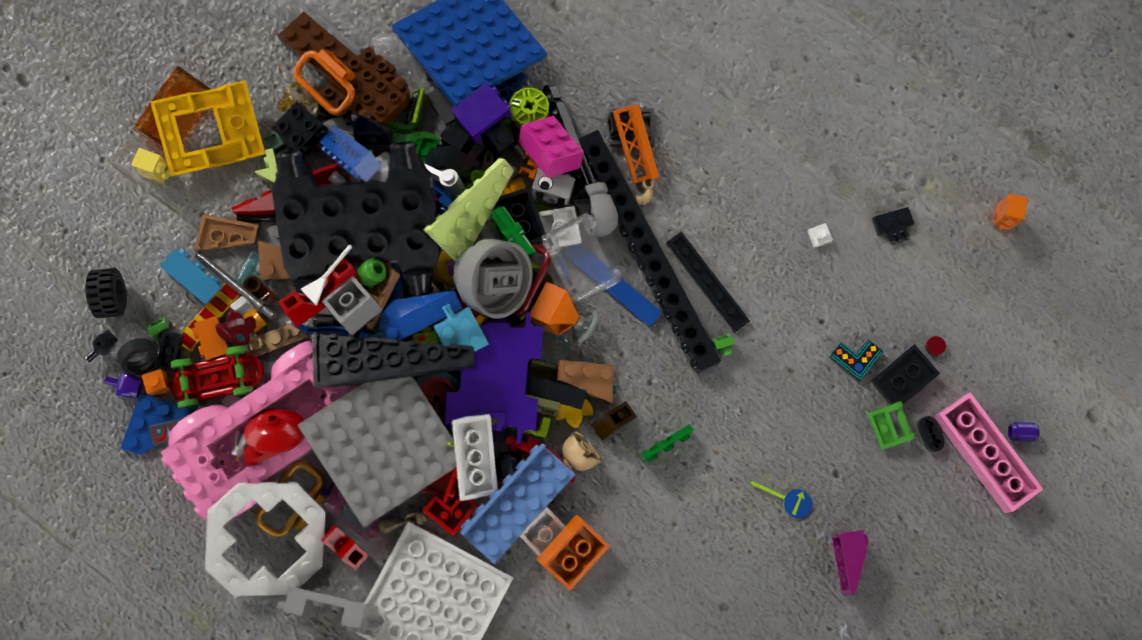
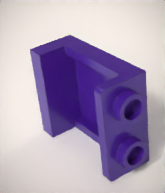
M487 82L451 109L455 119L476 144L482 140L480 135L503 117H512L510 112L512 108L505 99L502 101L499 97V91L494 86L491 88Z

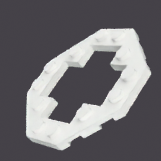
M289 482V484L238 483L207 511L205 570L233 596L288 595L290 587L299 589L322 567L324 543L321 539L324 537L325 510L297 482ZM252 499L266 512H269L278 502L284 499L308 523L294 537L307 552L279 578L263 566L248 579L222 554L236 542V538L224 525Z

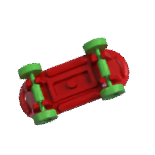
M235 346L226 349L227 356L193 364H191V359L189 358L171 361V368L178 369L171 381L172 393L179 401L177 402L178 409L198 406V402L227 395L243 396L252 393L264 376V367L261 360L253 354L246 353V346Z

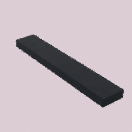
M682 231L666 242L667 246L734 333L750 322L749 318Z

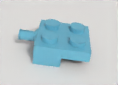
M450 304L442 307L447 318L434 324V328L443 345L473 346L474 351L488 345L469 306L455 314Z

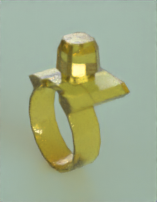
M297 82L291 84L289 89L285 88L282 100L277 104V108L281 112L287 111L296 101L291 97L290 90L301 87ZM314 98L307 102H299L308 107L313 103Z

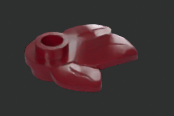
M231 310L227 316V323L216 324V331L219 337L223 340L231 341L234 346H246L250 341V334L256 328L255 319L253 316L244 319L238 311ZM238 334L244 336L242 342L237 341L236 337Z

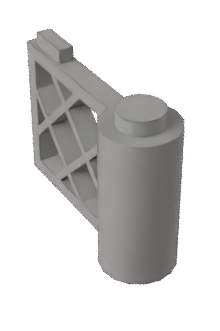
M425 164L432 175V179L447 192L452 201H454L456 194H462L467 189L455 170L447 169L442 172Z

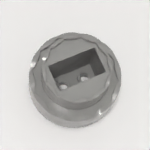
M484 239L460 254L458 261L454 265L453 281L461 296V300L467 307L469 306L470 309L491 318H504L514 313L524 303L532 284V265L527 253L519 245L497 239Z

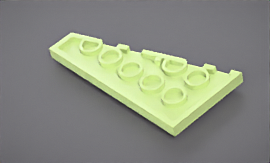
M499 158L485 171V175L481 179L473 182L474 185L470 189H466L455 199L443 215L436 217V221L424 229L455 262L458 261L463 251L473 246L514 172L505 159Z

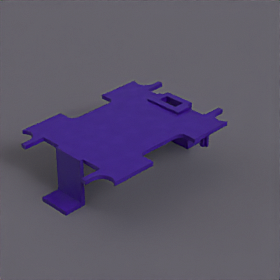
M526 312L525 328L511 327L512 317L510 316L504 318L488 317L486 325H479L488 345L475 351L476 368L461 370L460 390L456 393L447 392L444 426L448 424L453 425V420L463 417L489 414L490 417L499 418L498 426L491 425L493 442L502 443V426L517 427V443H521V436L524 431L532 430L536 433L538 398L526 396L528 361L532 358L541 359L543 325L540 327L533 326L530 322L529 312Z

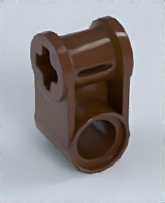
M248 276L244 280V288L258 299L265 301L268 307L275 301L280 300L258 277ZM258 282V287L255 290H250V284Z

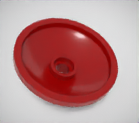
M273 408L262 411L251 418L245 426V442L252 450L261 454L272 455L287 452L296 447L304 438L303 433L297 426L304 420L298 413L289 409Z

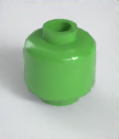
M375 258L368 259L358 267V279L367 287L375 286L385 279L386 268L380 260Z

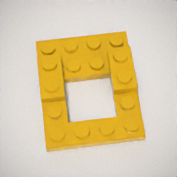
M246 80L226 84L207 91L191 92L150 101L171 177L266 155ZM213 109L223 144L185 153L176 117Z

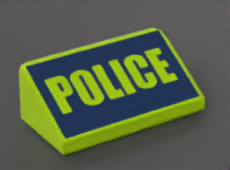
M422 87L412 92L404 123L406 127L417 129L419 126L426 98L425 89Z

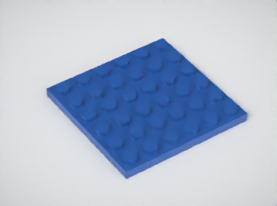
M437 0L392 24L394 33L454 107L486 82L491 88L495 87L547 57L545 49L503 0Z

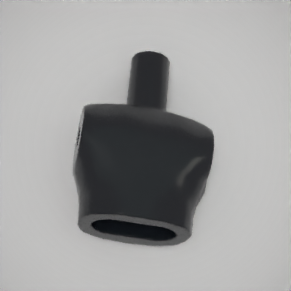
M108 329L95 337L93 341L94 349L84 358L90 363L98 355L104 356L109 354L114 344L119 340Z

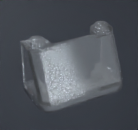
M588 212L548 230L542 235L545 248L575 305L618 284L622 277L618 267L614 268L613 265H610L594 233L596 222L592 215L589 216Z

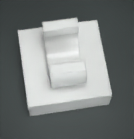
M826 223L807 231L814 248L833 241Z

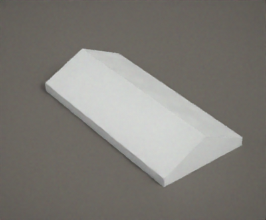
M490 415L467 416L453 420L460 500L491 495L497 489Z

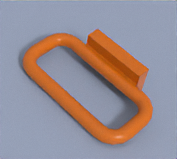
M323 49L319 53L311 50L307 51L295 65L293 75L296 82L328 113L333 116H339L348 109L355 98L354 87L349 81H353L356 75L332 52ZM310 58H314L347 90V97L340 107L334 108L301 76V70Z

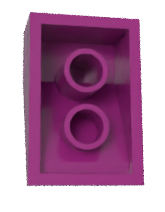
M864 530L831 535L842 594L852 595L856 592L867 553V546L869 545L868 536L864 534Z

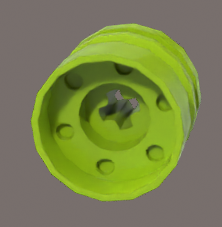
M527 87L520 89L510 100L512 108L510 109L512 115L510 119L519 131L522 124L549 117L548 99L542 91L536 88Z

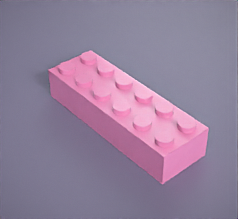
M971 392L963 395L933 417L1004 513L1015 511L1043 490Z

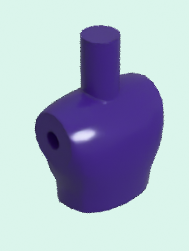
M123 371L119 379L106 377L104 384L116 387L117 396L126 398H138L144 383L143 379L137 375H129Z

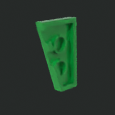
M689 424L667 437L664 441L658 442L649 450L646 449L641 452L639 458L642 463L646 460L648 463L658 458L657 454L663 450L665 453L675 448L674 443L680 440L683 443L690 439V434L694 431Z

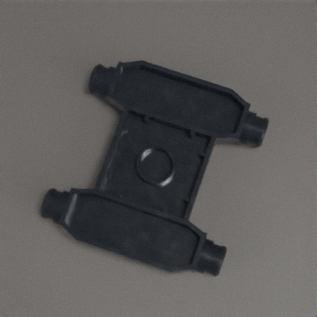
M405 141L391 144L389 146L391 156L389 157L390 163L388 164L387 179L368 180L367 182L318 184L311 167L305 168L301 151H284L276 155L278 165L276 166L277 172L275 173L276 179L272 189L283 266L293 280L292 284L296 292L305 294L301 288L323 277L329 265L337 260L348 245H352V248L344 256L349 263L365 262L371 258L380 261L396 260L403 272L406 285H408V294L411 296H423L432 293L433 286L431 282H433V275L436 272V265L441 255V247L424 229L436 221L437 213L432 175L425 166L423 158L418 159V154L415 153L416 144L414 142Z

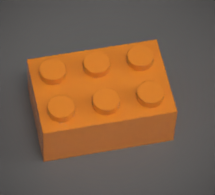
M575 515L536 560L571 591L610 545L582 518Z

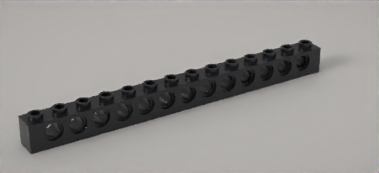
M599 130L579 138L578 140L584 151L589 168L595 177V183L604 182L606 186L609 183L616 185L615 189L607 187V194L611 196L617 210L618 223L620 225L619 231L623 238H627L630 252L632 254L635 253L639 269L644 270L648 286L653 287L655 291L653 294L657 303L662 304L664 317L666 320L670 319L673 325L671 327L675 337L679 336L682 342L680 344L684 354L688 353L691 359L689 360L691 368L700 374L718 365L721 359ZM596 151L599 153V156L592 157L590 152ZM600 167H605L608 171L606 173H601L598 169ZM617 199H622L625 202V204L619 206L615 203V201ZM630 215L634 220L627 222L624 220V216ZM638 231L642 234V237L635 238L632 233ZM648 248L651 254L644 255L641 249ZM656 264L660 270L652 271L650 265ZM666 281L668 287L661 288L658 282ZM674 297L677 300V304L671 305L667 299ZM676 315H685L686 321H678ZM688 330L693 331L695 338H687L685 332ZM694 348H702L704 355H696Z

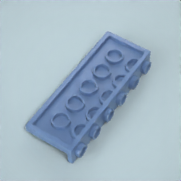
M543 443L540 446L536 445L529 453L531 456L526 461L523 459L517 465V471L513 476L509 474L502 482L504 485L499 491L495 489L489 496L490 501L486 505L482 504L475 511L477 515L472 520L468 519L461 526L463 530L460 533L493 564L503 556L575 476V473L551 453Z

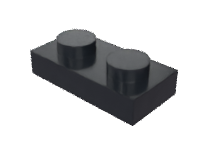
M168 329L163 330L156 368L171 372L178 370L172 369L170 362L180 359L184 338L183 333Z

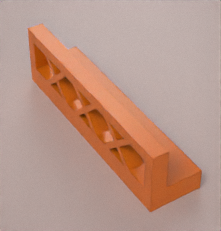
M639 104L614 110L613 115L632 182L635 184L647 179L659 178ZM628 111L629 120L627 124L621 122L619 113ZM628 129L634 132L632 142L625 138V133ZM633 147L639 150L637 160L630 156ZM638 165L644 168L645 176L636 177L635 170Z

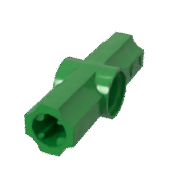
M504 206L498 207L490 214V218L500 230L504 241L519 245L527 253L529 259L536 254L535 249L526 238L522 226L513 220Z

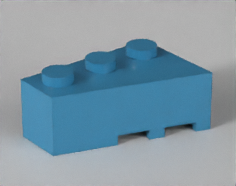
M175 249L160 267L206 305L221 288L219 286L221 281L214 275L210 277L204 273L206 269L198 262L193 264L189 260L191 256L183 249L180 251Z

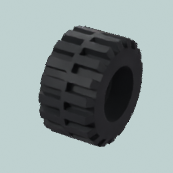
M117 268L91 270L86 278L85 293L92 315L97 319L122 316L126 309L127 293L120 271Z

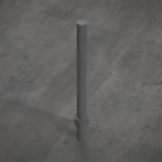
M201 251L195 254L199 261L253 304L254 309L259 313H264L271 320L277 317V314L268 307L265 301L255 297Z

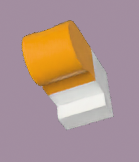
M243 296L230 305L244 319L250 316L254 317L256 322L254 334L267 325L261 314Z

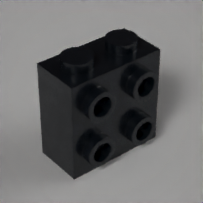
M297 100L272 127L294 150L301 151L304 157L313 151L314 145L329 130L324 123Z

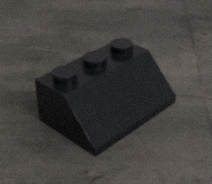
M529 187L499 197L494 208L497 209L504 206L513 220L522 226L530 244L540 245L548 240Z

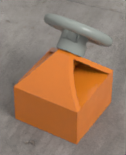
M548 282L545 283L530 312V318L537 327L543 325V330L556 336L561 335L572 327V341L576 344L586 341L592 335L598 323L597 311L591 309L582 315L578 314L576 304L567 290ZM578 331L581 332L580 338H577Z

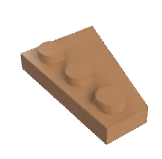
M203 214L194 251L256 245L260 226L258 224Z
M258 241L260 279H291L283 266L281 247Z
M388 262L384 264L386 268L385 279L375 286L365 288L382 310L400 276L398 271ZM382 310L365 324L368 329L373 330Z
M565 360L558 361L557 381L587 390L588 395L594 398L597 397L607 404H613V365Z

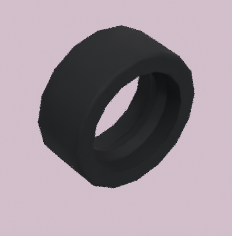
M145 338L128 341L119 349L117 354L122 370L129 375L147 373L155 367L159 359L153 343ZM148 352L141 360L128 362L136 353Z

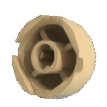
M573 432L564 442L562 453L565 459L563 461L570 469L573 467L578 471L590 470L600 462L598 460L600 456L589 441L586 443L582 440L584 436L578 432Z

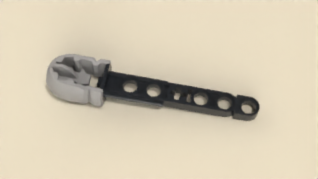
M555 84L545 85L542 92L548 99L550 116H554L581 147L565 104L560 99L561 94ZM583 153L580 168L572 171L580 191L573 200L576 207H579L578 213L584 229L592 236L603 237L612 233L616 228L618 214L611 196L607 194L606 184L604 182L595 183Z

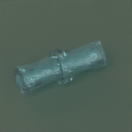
M250 251L244 265H241V271L236 278V281L243 287L244 280L248 276L255 274L254 269L259 262V254Z

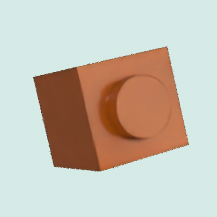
M159 369L142 375L148 395L156 397L172 391L167 372Z

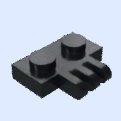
M909 207L872 218L877 236L887 234L891 245L896 243L894 236L898 243L903 241L901 234L905 241L910 239L907 227H911L915 223Z

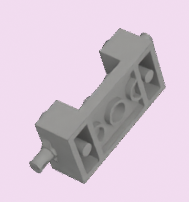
M294 587L289 588L286 602L279 600L277 603V609L289 612V617L307 621L309 617L316 618L320 606L343 612L340 625L347 626V631L365 634V630L377 631L379 633L382 630V624L374 623L378 610L376 606Z

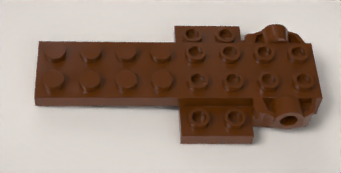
M302 12L277 35L278 39L299 57H302L305 52L310 50L318 53L321 49L330 51L356 75L353 81H349L354 87L355 98L348 109L342 115H339L343 120L351 113L356 112L388 126L409 106L408 99L411 94L408 84L402 77L393 75L396 72V68L370 46L357 56L305 12ZM310 58L307 63L329 81L318 93L334 108L340 107L347 97V90L314 58Z

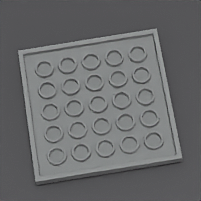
M413 377L363 383L297 425L363 528L454 469L457 465L455 447L447 444L449 441L454 443V440Z

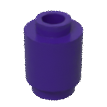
M1014 422L1008 426V437L1014 441L1034 442L1040 434L1039 427L1034 422Z

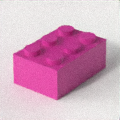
M554 116L521 125L518 142L547 178L580 168L584 151Z

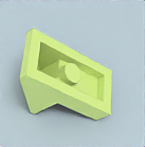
M271 148L265 150L267 156L264 157L266 168L255 171L260 179L274 186L277 159L275 151Z

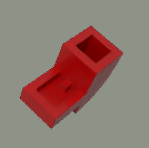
M335 524L321 539L325 545L337 553L355 571L369 556L354 539Z

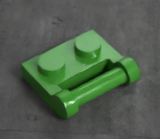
M902 401L868 412L882 450L916 438L914 432H911L902 407L904 406ZM895 411L904 434L903 436L898 437L889 412Z

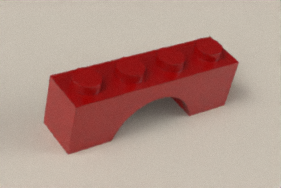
M344 257L327 277L317 306L306 294L296 291L278 303L289 320L297 328L325 309L326 306L322 301L352 275L360 284L361 282L354 267Z

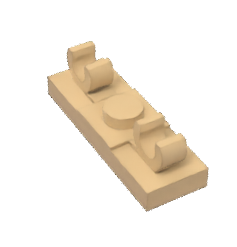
M289 324L251 338L247 346L250 354L259 358L308 338L305 332Z

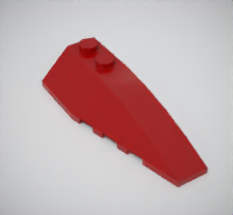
M337 163L312 171L318 184L345 182ZM268 190L262 193L259 199L251 198L231 207L232 211L236 216L275 214L272 191Z

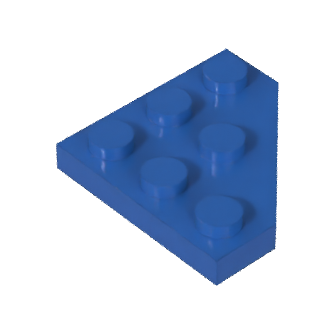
M140 393L120 449L142 455L156 447L152 443L149 431L150 425L182 419L198 410L193 408L178 409V404Z

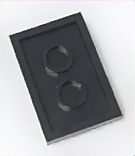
M914 344L875 376L871 383L890 405L902 401L904 405L936 378L940 372Z

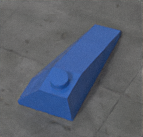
M455 291L393 300L384 306L379 316L380 330L387 339L403 341L446 318L447 316L442 309L443 306L446 307L447 304H450L454 313L463 309V306Z

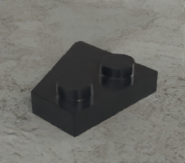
M356 112L352 113L354 140L367 150L389 149V146L394 143L391 127Z

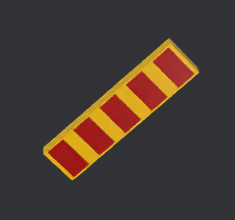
M225 283L183 330L182 346L192 353L200 344L199 338L195 339L192 328L195 327L194 323L214 316H218L220 321L230 310V305L242 295Z

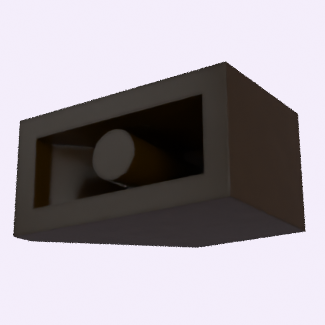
M625 401L603 414L591 426L601 440H604L637 416Z

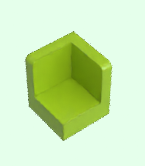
M541 418L536 433L532 430H526L523 434L546 440L551 419Z

